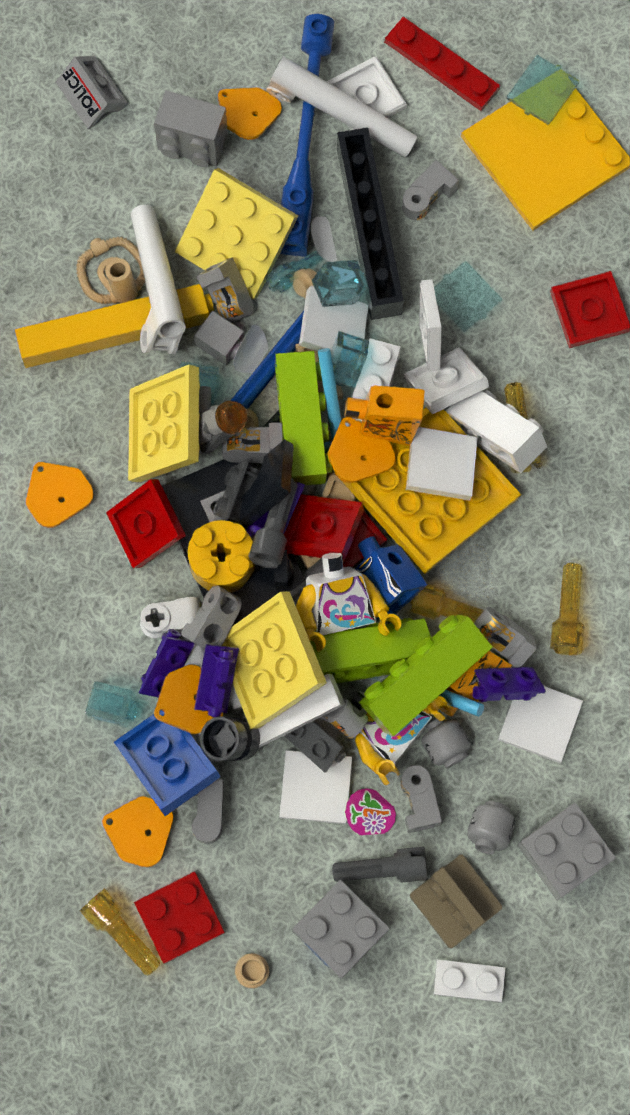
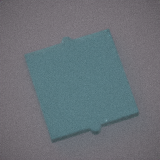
M536 55L506 96V99L522 108L526 115L531 114L549 125L575 90L579 80L563 71L561 65L555 66L539 55Z
M466 261L450 274H444L443 280L434 287L437 305L463 332L467 331L480 319H486L487 313L503 300Z

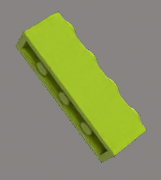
M314 351L275 354V373L280 423H282V441L285 439L292 443L294 447L291 478L295 482L305 485L325 484L327 473H332V465L327 453L324 451V442H329V431L327 422H321V411H326L324 392H318L317 381H322L320 364L315 362Z
M457 614L456 616L451 615L440 623V630L433 637H426L414 647V654L407 660L402 659L390 668V675L382 682H375L364 692L365 697L359 703L384 733L394 737L493 648L468 616Z
M412 618L401 619L402 624L398 631L395 630L392 623L385 624L389 630L387 636L379 632V623L370 624L365 628L348 629L323 635L326 645L320 652H317L316 644L312 640L310 642L323 674H333L336 683L390 675L389 670L395 663L402 659L407 660L415 653L414 647L426 637L431 638L425 618L417 620Z

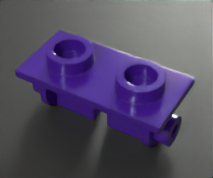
M169 629L167 633H163L162 641L156 651L157 656L152 659L146 673L141 677L142 684L139 694L159 698L165 677L170 672L184 667L195 643L179 639L181 635L174 629Z
M206 644L194 706L195 710L208 711V715L212 717H221V713H227L239 648Z
M533 667L475 669L474 671L479 684L473 688V697L481 703L500 701L502 696L506 700L529 701L537 694L546 692Z

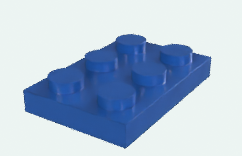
M159 711L160 715L164 716V712ZM154 714L114 741L164 816L221 777L189 732L157 720Z

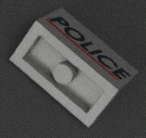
M96 56L74 57L56 81L87 129L93 127L105 112H119L128 104Z

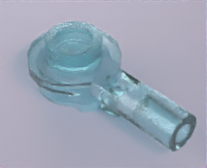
M314 251L298 262L294 260L291 263L286 262L278 266L266 278L269 283V289L272 292L279 290L280 293L286 291L293 285V275L296 271L314 267L322 261V257L317 251Z

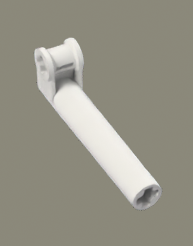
M284 56L266 88L272 96L286 103H291L294 97L297 96L353 129L368 127L371 139L405 158L417 139L415 134Z
M139 205L132 210L131 220L151 305L147 320L141 329L140 346L143 353H149L151 350L167 351L169 354H176L186 326L156 212L150 205Z
M185 597L174 601L147 605L141 612L140 627L142 632L150 638H162V634L167 633L169 629H174L181 634L186 623L191 625L199 608H201L200 598ZM151 615H157L158 620H161L158 627H153L152 622H149ZM182 635L179 638L181 640L190 641ZM195 644L184 666L197 665L202 668L205 648ZM201 733L191 734L194 740L202 749L200 744ZM208 757L211 763L220 762Z

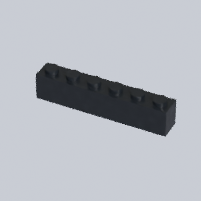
M367 127L337 132V154L370 318L375 320L402 315L404 300L369 129Z

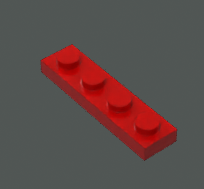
M402 17L385 37L384 43L480 111L485 108L500 90V85L405 17Z

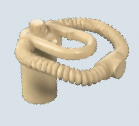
M113 237L106 240V242L104 239L101 240V238L92 240L89 246L90 249L79 257L76 264L77 277L85 295L94 302L101 304H110L111 302L114 304L117 302L124 303L135 300L138 291L141 290L145 283L139 251L136 245L123 237ZM120 245V247L122 246L128 250L138 261L140 274L135 280L130 265L126 260L118 257L107 258L100 263L97 274L110 295L99 294L92 289L88 282L85 271L86 263H88L91 257L95 256L96 258L109 251L111 246L116 247Z

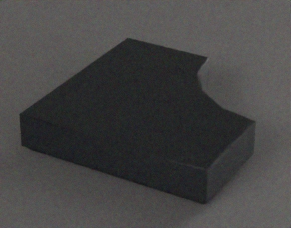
M284 439L264 456L262 467L256 480L242 496L240 522L247 526L252 525L290 494L294 450L292 443Z

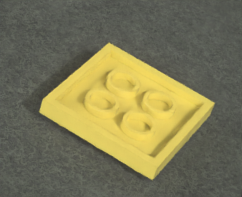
M220 168L214 169L175 253L203 270L233 257L249 295L254 300L260 294L298 215Z
M186 365L130 389L128 481L143 482L199 462V367Z
M290 591L279 592L232 626L222 646L239 648L233 686L250 729L261 728L327 683Z

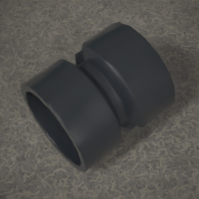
M214 717L203 726L200 734V744L204 753L210 759L216 761H243L253 757L257 752L260 744V732L258 728L250 729L247 719L243 717Z

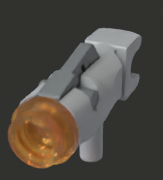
M200 386L199 456L210 454L221 443L238 434L247 422V412L243 405L238 402L225 401L220 405L211 406V387Z

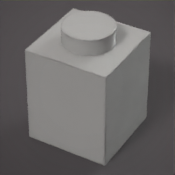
M212 311L195 333V345L227 366L230 360L235 358L244 338V331Z

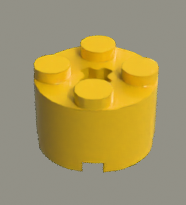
M217 520L209 522L194 531L188 546L190 571L196 582L208 591L213 586L219 585L231 593L236 592L252 576L255 563L248 556L253 541L242 525L231 521ZM219 553H225L224 562H219Z

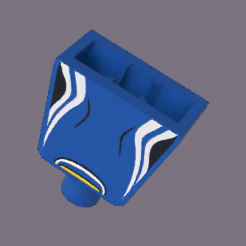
M374 536L366 538L358 544V548L365 560L355 570L365 574L380 591L389 607L388 614H397L427 586L425 580L402 547L393 545L381 548Z

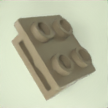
M459 855L448 865L440 868L430 879L410 893L411 900L450 949L502 910L500 902L463 855Z

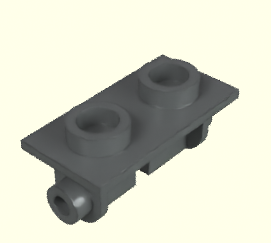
M245 461L237 464L227 472L224 484L227 485L224 495L217 500L213 510V514L216 515L214 521L225 520L238 523L243 527L245 526L244 523L239 521L241 499L250 489L260 472L252 467L247 469L249 462Z
M315 721L284 735L324 773L328 771L334 760L340 763L346 756L344 746Z

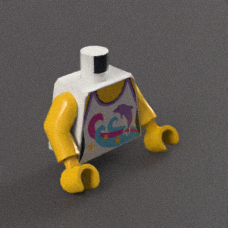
M328 553L322 556L324 572L307 577L306 587L303 588L296 604L308 638L316 644L317 652L323 650L326 645L323 635L376 623L375 617H379L381 620L378 624V630L384 636L389 634V630L385 625L386 621L391 622L396 631L401 628L402 624L401 619L397 615L387 613L389 611L388 605L380 591L365 574H361L351 567H343L341 553Z
M359 691L352 699L351 704L368 716L366 725L355 737L362 762L378 774L384 785L390 784L385 777L389 772H395L398 776L400 775L396 764L424 731L425 726L431 722L432 716L429 714L431 713L439 721L445 719L438 712L439 709L443 706L449 708L452 706L444 697L438 696L394 737L384 733L359 702L365 697L363 692Z

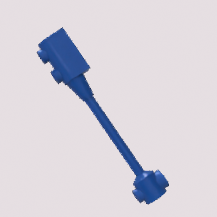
M311 14L304 19L301 50L309 55L307 70L319 77L321 57L331 53L335 22L329 16ZM304 100L297 155L287 183L283 187L281 205L297 214L298 218L280 254L307 257L314 202L309 151L315 107Z

